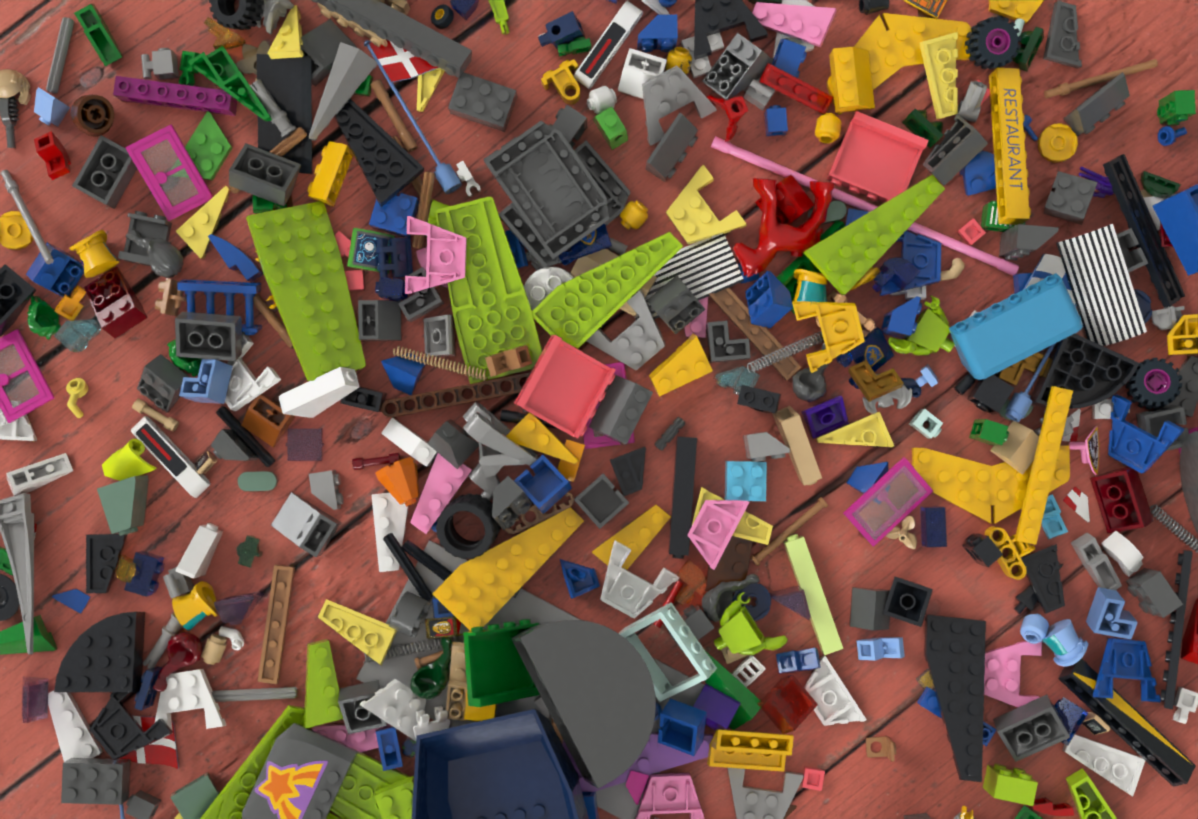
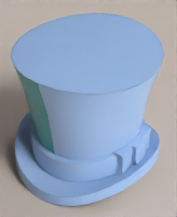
M1064 619L1051 625L1047 636L1042 639V642L1054 652L1055 657L1053 660L1059 666H1071L1077 663L1084 656L1088 648V642L1078 637L1070 619Z

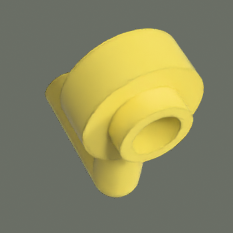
M75 378L66 386V390L70 395L67 406L77 418H81L83 412L76 403L78 398L83 397L88 392V385L83 379Z

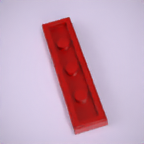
M767 63L759 80L760 83L823 115L826 114L834 98Z

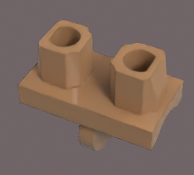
M166 278V281L159 282L158 289L164 293L162 300L157 299L155 309L159 310L160 313L177 316L181 301L187 302V298L182 297L183 291L178 290L177 283L179 281Z

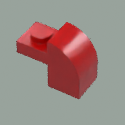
M52 131L34 139L36 152L45 161L48 176L52 180L70 173L69 165L71 160L69 155Z

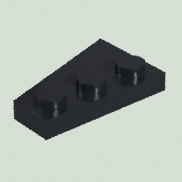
M119 534L86 535V593L109 592L128 534L122 536Z
M1057 544L1021 558L1026 566L1027 578L1045 614L1065 606L1059 572L1060 565L1057 557Z

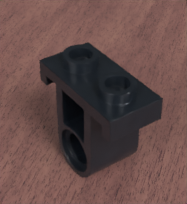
M742 385L737 404L747 406L753 410L776 414L781 394Z

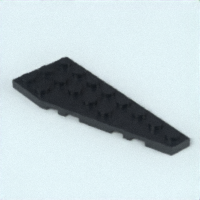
M926 615L924 656L929 666L931 680H933L942 720L948 733L947 737L953 751V759L959 780L982 782L986 621Z

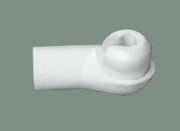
M221 626L219 636L230 638L232 649L240 650L244 646V639L239 630Z

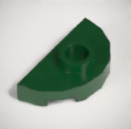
M1143 171L1141 174L1143 188L1155 197H1170L1181 186L1179 183Z

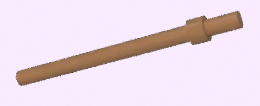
M1154 59L1074 83H1063L1058 85L1057 88L1044 91L1045 98L1057 95L1064 96L1070 94L1071 91L1112 80L1122 72L1126 76L1157 67L1158 62Z

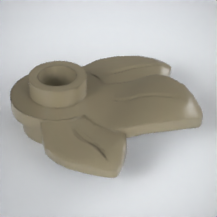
M265 40L260 43L258 48L243 44L242 54L244 59L236 63L239 70L245 74L254 73L257 76V54H267L270 45Z

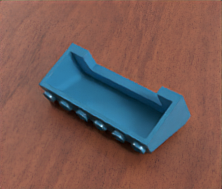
M1055 273L991 305V307L977 312L963 321L957 322L948 329L961 363L975 379L982 380L1077 333L1083 328V323L1062 278Z

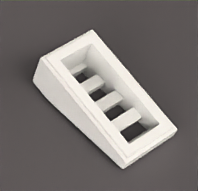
M748 655L731 674L747 687L766 668L753 655ZM752 663L757 669L754 671L748 664ZM746 668L752 674L748 676L743 669ZM737 674H742L746 680L743 682Z

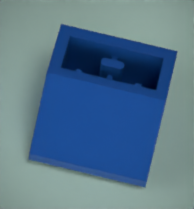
M677 14L657 15L638 34L637 50L642 52H652L653 50L669 52L674 49L678 39Z
M47 242L46 246L54 262L46 264L40 252L26 275L36 284L61 297H64L65 294L69 296L84 274L83 265L68 253Z
M766 271L745 291L750 321L753 325L771 328L793 308L790 291L771 271Z
M921 297L912 298L886 313L880 333L901 339L911 336L912 333L914 334L917 327L915 318L917 314L919 315L922 308V303H920Z

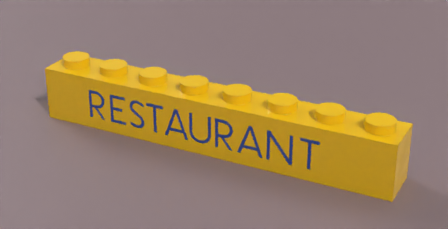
M997 67L989 75L998 224L1012 225L1023 224L1030 219L1031 215L1028 200L1030 191L1027 186V152L1024 143L1026 134L1023 128L1024 114L1022 113V78L1019 69Z

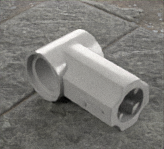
M978 81L970 82L964 99L958 105V115L961 118L974 123L977 121L987 85Z

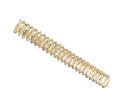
M400 345L398 346L396 354L395 348L393 349L394 356H401V358L405 357V359L408 358L409 360H416V362L420 361V363H427V365L431 364V366L439 367V369L442 367L443 370L446 368V370H450V372L453 371L454 373L457 372L458 374L461 372V375L465 374V376L468 375L469 377L472 376L473 378L476 376V379L480 378V380L483 379L484 381H486L488 378H485L486 369L484 370V373L481 377L483 370L482 368L480 369V373L478 375L479 368L476 369V372L474 374V366L470 374L471 365L469 366V369L466 373V364L465 369L462 373L464 365L463 363L459 370L460 362H458L457 368L455 370L456 361L454 362V365L451 369L452 360L450 361V365L447 368L449 362L448 359L444 366L445 358H443L442 364L440 366L441 357H439V361L436 365V361L438 358L437 356L435 357V361L432 364L434 355H432L431 360L429 362L430 354H428L427 360L425 362L426 353H424V357L421 361V357L423 354L422 352L420 353V357L417 360L419 351H417L416 356L414 358L415 350H413L412 356L410 358L411 349H409L407 357L406 353L408 348L405 349V353L403 356L402 354L404 347H402L400 354Z

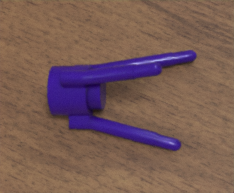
M1080 167V170L1087 174L1080 172L1079 176L1097 182L1096 190L1098 192H1094L1093 197L1104 198L1105 195H1113L1108 177Z

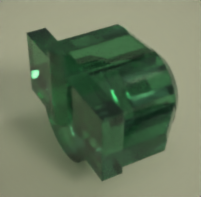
M247 535L245 542L238 545L237 555L240 557L238 564L251 568L254 557L262 556L263 552L259 550L258 546L260 539L255 538L253 535Z

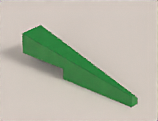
M224 46L219 47L208 55H205L203 52L188 61L190 66L264 121L272 120Z
M836 221L821 235L820 241L844 228V222ZM804 253L802 257H797L776 277L790 291L791 301L794 299L798 286L797 279L794 277L796 269L821 273ZM792 308L790 311L795 314L794 308Z
M41 615L35 616L33 621V652L57 650L58 648L52 633L47 632ZM23 622L0 631V655L27 653Z
M706 651L717 669L708 679L704 680L705 683L741 703L729 727L731 730H735L753 719L764 703Z

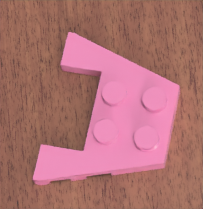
M407 216V234L427 235L426 277L405 276V294L466 278L467 238L417 218Z
M1021 641L1014 645L986 651L984 695L1015 707L1023 706L1040 698L1034 695H1019L1021 655L1041 656L1042 642L1032 644L1027 641Z
M651 774L635 819H650L651 814L690 813V819H705L690 774Z

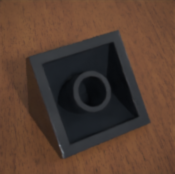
M894 576L883 614L921 627L933 589Z

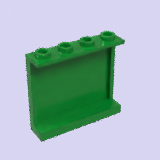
M521 619L518 624H515V621L503 622V626L490 624L487 625V629L479 626L472 627L471 631L463 632L468 706L484 707L540 695L511 640V637L539 625V623L531 622V619Z

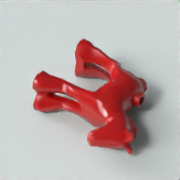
M753 178V187L762 198L759 243L756 249H752L741 242L736 243L732 248L743 268L744 276L747 275L749 278L753 274L764 271L778 251L791 252V256L802 257L806 249L820 242L821 234L824 231L820 228V225L826 221L827 210L832 200L834 183L810 181V189L815 197L814 209L810 217L796 228L788 224L778 223L777 180Z

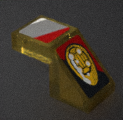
M455 616L425 619L427 639L456 637L463 635V632L469 631Z

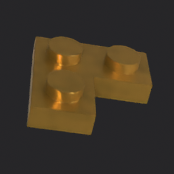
M1037 352L1003 369L998 373L997 377L1004 382L1017 386L1023 370L1025 369L1035 374L1044 355ZM1049 357L1046 360L1038 376H1043V373L1050 360Z
M866 360L849 367L848 373L868 402L902 388L904 384L894 368L876 375Z

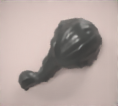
M137 230L127 232V239L147 249L148 261L156 275L171 278L181 272L183 256L171 243L166 242L162 238H142Z
M823 343L822 350H825V343ZM829 363L820 366L813 373L810 372V368H804L793 376V391L798 398L813 402L824 396L827 391V384L823 373L825 368L829 366Z
M749 574L742 581L721 582L715 588L707 591L702 598V608L707 618L714 622L720 621L724 611L732 603L733 593L744 589L750 584L760 582L759 576Z

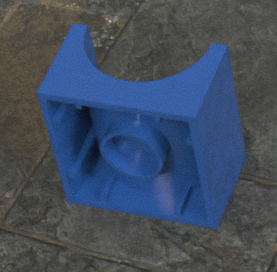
M1198 184L1152 206L1188 276L1198 272Z

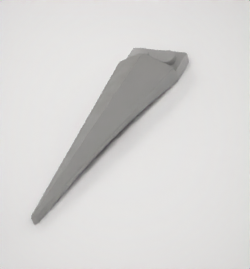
M23 493L0 500V532L16 584L27 653L33 654L34 513H31L30 494Z

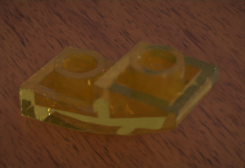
M121 555L115 576L123 582L131 583L132 577L135 574L136 563L133 562L134 560Z

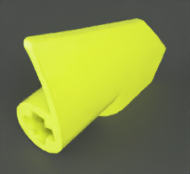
M131 439L102 464L104 476L119 481L143 475L157 468L140 457L145 451V446L138 439Z

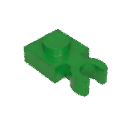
M579 37L574 39L571 44L558 45L559 57L568 54L575 55L590 52V38Z
M182 51L179 70L183 71L179 78V84L194 86V73L198 74V71L190 66L188 61L198 56L199 53Z
M253 195V213L273 211V208H287V204L281 206Z

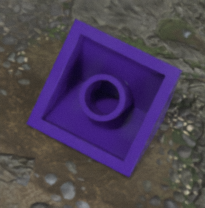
M841 395L801 411L813 439L849 424Z
M705 684L693 707L707 712L705 725L716 731L717 729H729L741 703Z

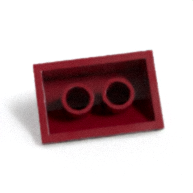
M1125 467L1090 478L1108 534L1115 531L1120 532L1143 528L1154 522L1138 471L1131 467Z

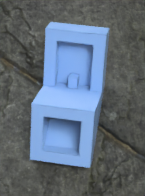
M903 637L856 640L858 660L876 661L881 658L905 657Z

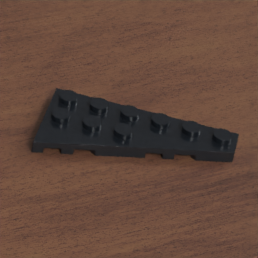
M351 99L334 116L380 207L424 172V167Z

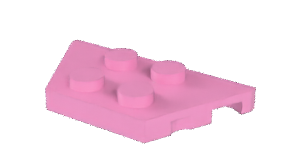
M705 500L689 530L688 537L713 570H715L749 504L748 501Z

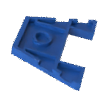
M906 230L897 240L902 242L901 278L882 276L880 278L881 296L939 283L941 243L920 234L915 235Z
M1115 394L1112 396L1114 405L1111 412L1112 430H1110L1108 455L1141 474L1146 473L1183 433L1184 428L1170 421H1165L1159 436L1156 437L1125 420L1132 401Z
M1108 638L1093 697L1113 699V678L1141 680V701L1161 702L1160 695H1157L1155 690L1156 680L1152 678L1149 667L1152 665L1145 641Z

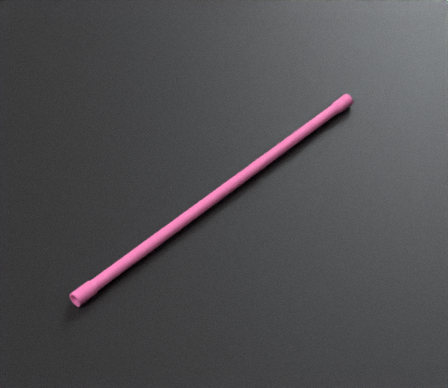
M715 136L711 145L714 149L736 156L785 178L792 174L799 184L810 188V181H817L737 147L731 142H725L724 139ZM836 188L832 191V198L862 211L870 212L878 207ZM916 222L907 229L996 267L998 270L1012 276L1018 271L1019 265L983 252Z

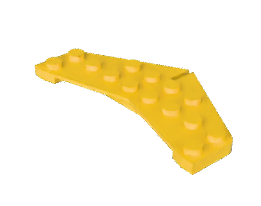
M883 13L882 18L888 31H886L879 14L854 46L869 51L874 90L900 68L924 64L919 43L958 32V39H956L958 57L956 60H969L971 55L970 53L966 54L968 46H965V41L969 40L966 36L972 31L970 30V25L962 21ZM830 76L826 87L829 94L834 97L832 77Z
M1060 446L1049 492L1065 484L1070 478L1069 446ZM912 448V466L931 487L932 493L978 518L991 523V505L993 507V523L999 522L1023 507L1033 462L1022 475L1006 462L990 466L926 448Z

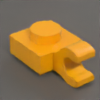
M77 285L71 297L65 294L54 311L73 322L83 308L80 300L86 294L85 289Z

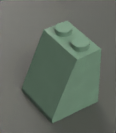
M148 475L133 476L97 488L111 534L119 533L120 536L138 531L137 527L144 525L149 483Z
M207 772L172 793L170 798L183 819H200L220 793Z

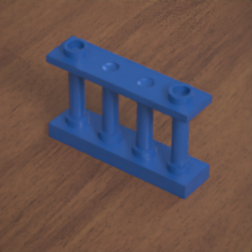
M187 279L177 283L178 290L184 291L187 294V312L195 313V294L197 291H201L206 295L207 314H215L214 295L216 292H223L226 296V315L234 316V295L236 293H243V296H245L246 324H242V332L245 335H255L262 329V325H254L253 296L261 291V283Z

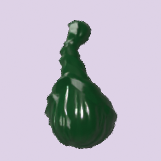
M443 637L441 639L443 653L434 663L420 668L413 674L410 687L416 696L434 699L446 688L449 681L448 664L451 660V638Z

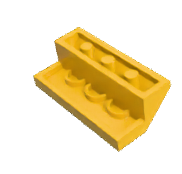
M717 729L709 744L707 765L711 767L784 772L786 755L792 756L794 735Z

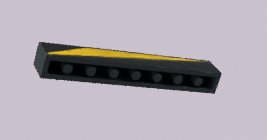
M1081 658L1077 663L1064 667L1058 679L1173 787L1188 783L1196 765L1114 688L1113 699L1093 697L1098 673Z

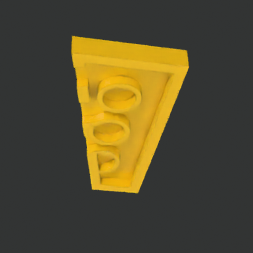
M655 504L591 552L608 566L613 542L616 540L631 549L622 565V568L628 570L671 516Z

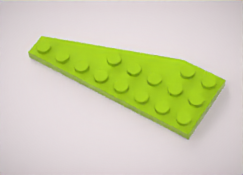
M669 231L558 285L532 311L533 318L550 335H557L562 338L561 340L578 349L659 271L683 245Z

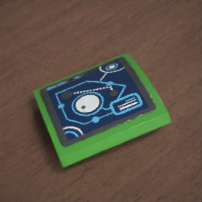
M353 228L347 266L379 272L377 271V265H379L378 253H376L375 249L377 247V239H385V246H390L389 239L395 238V235ZM390 252L386 253L387 264H391Z

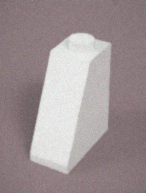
M211 523L199 526L175 570L176 572L193 579L206 574L223 533L218 530V526Z

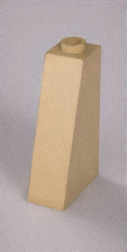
M791 406L778 410L776 414L772 413L783 442L790 449L788 454L799 480L803 485L817 483L819 479H822L800 415Z

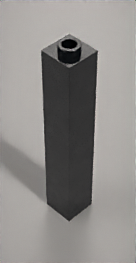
M676 437L668 553L672 554V558L684 559V555L689 556L690 538L687 534L691 529L697 438Z

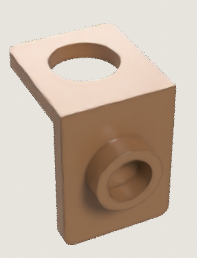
M888 736L867 737L866 755L869 758L888 757L893 762L894 755H896V745ZM875 741L880 742L882 746L881 750L876 753L872 752L870 748L871 744Z

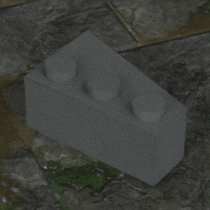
M958 114L954 118L956 122L952 128L945 131V138L941 144H936L923 163L924 167L943 186L952 180L988 144L982 135Z

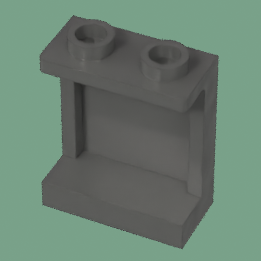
M135 211V214L128 213L127 217L131 219L128 231L137 230L142 238H162L168 242L172 223L166 221V217L154 215V218L147 217V213ZM126 239L124 252L119 251L118 259L151 266L148 261L147 249L138 246L134 241Z

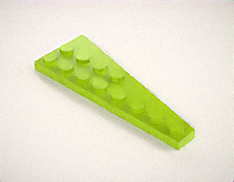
M934 175L928 176L891 200L806 249L803 253L841 295H845L945 188Z

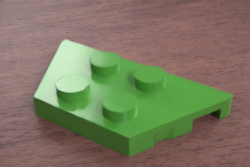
M208 111L185 146L204 180L214 179L233 148L213 115ZM179 158L173 165L172 169L182 165ZM185 169L170 175L172 177H187L190 179Z

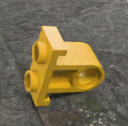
M575 59L571 61L566 60L555 71L549 70L543 74L541 83L545 90L549 89L548 84L552 82L566 104H576L580 99V87L570 72L571 70L576 72L578 69ZM569 89L576 91V94L572 97L567 96L565 93Z

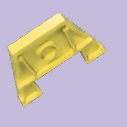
M704 165L700 167L666 211V214L688 245L712 238L714 235L731 232V230L747 226L737 210L719 221L698 191L714 181V178Z

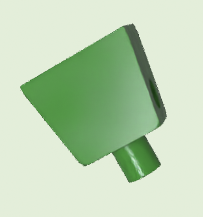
M612 106L593 118L611 150L628 141L626 128Z

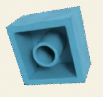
M725 461V500L766 501L767 462Z

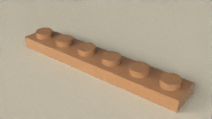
M730 288L709 294V297L740 331L749 338L750 342L763 356H768V354L784 348L765 327L751 324L749 309ZM790 355L789 358L786 357L782 361H776L775 364L772 362V366L786 381L801 368Z
M274 565L257 682L279 683L295 567Z

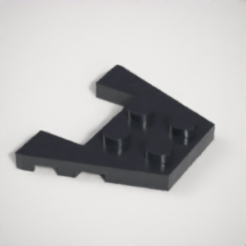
M695 0V60L712 55L707 39L709 35L745 25L749 40L752 43L767 38L768 33L742 0Z
M112 692L105 708H102L89 730L113 760L126 756L173 733L163 719L157 720L146 731L142 729L122 704L133 692Z

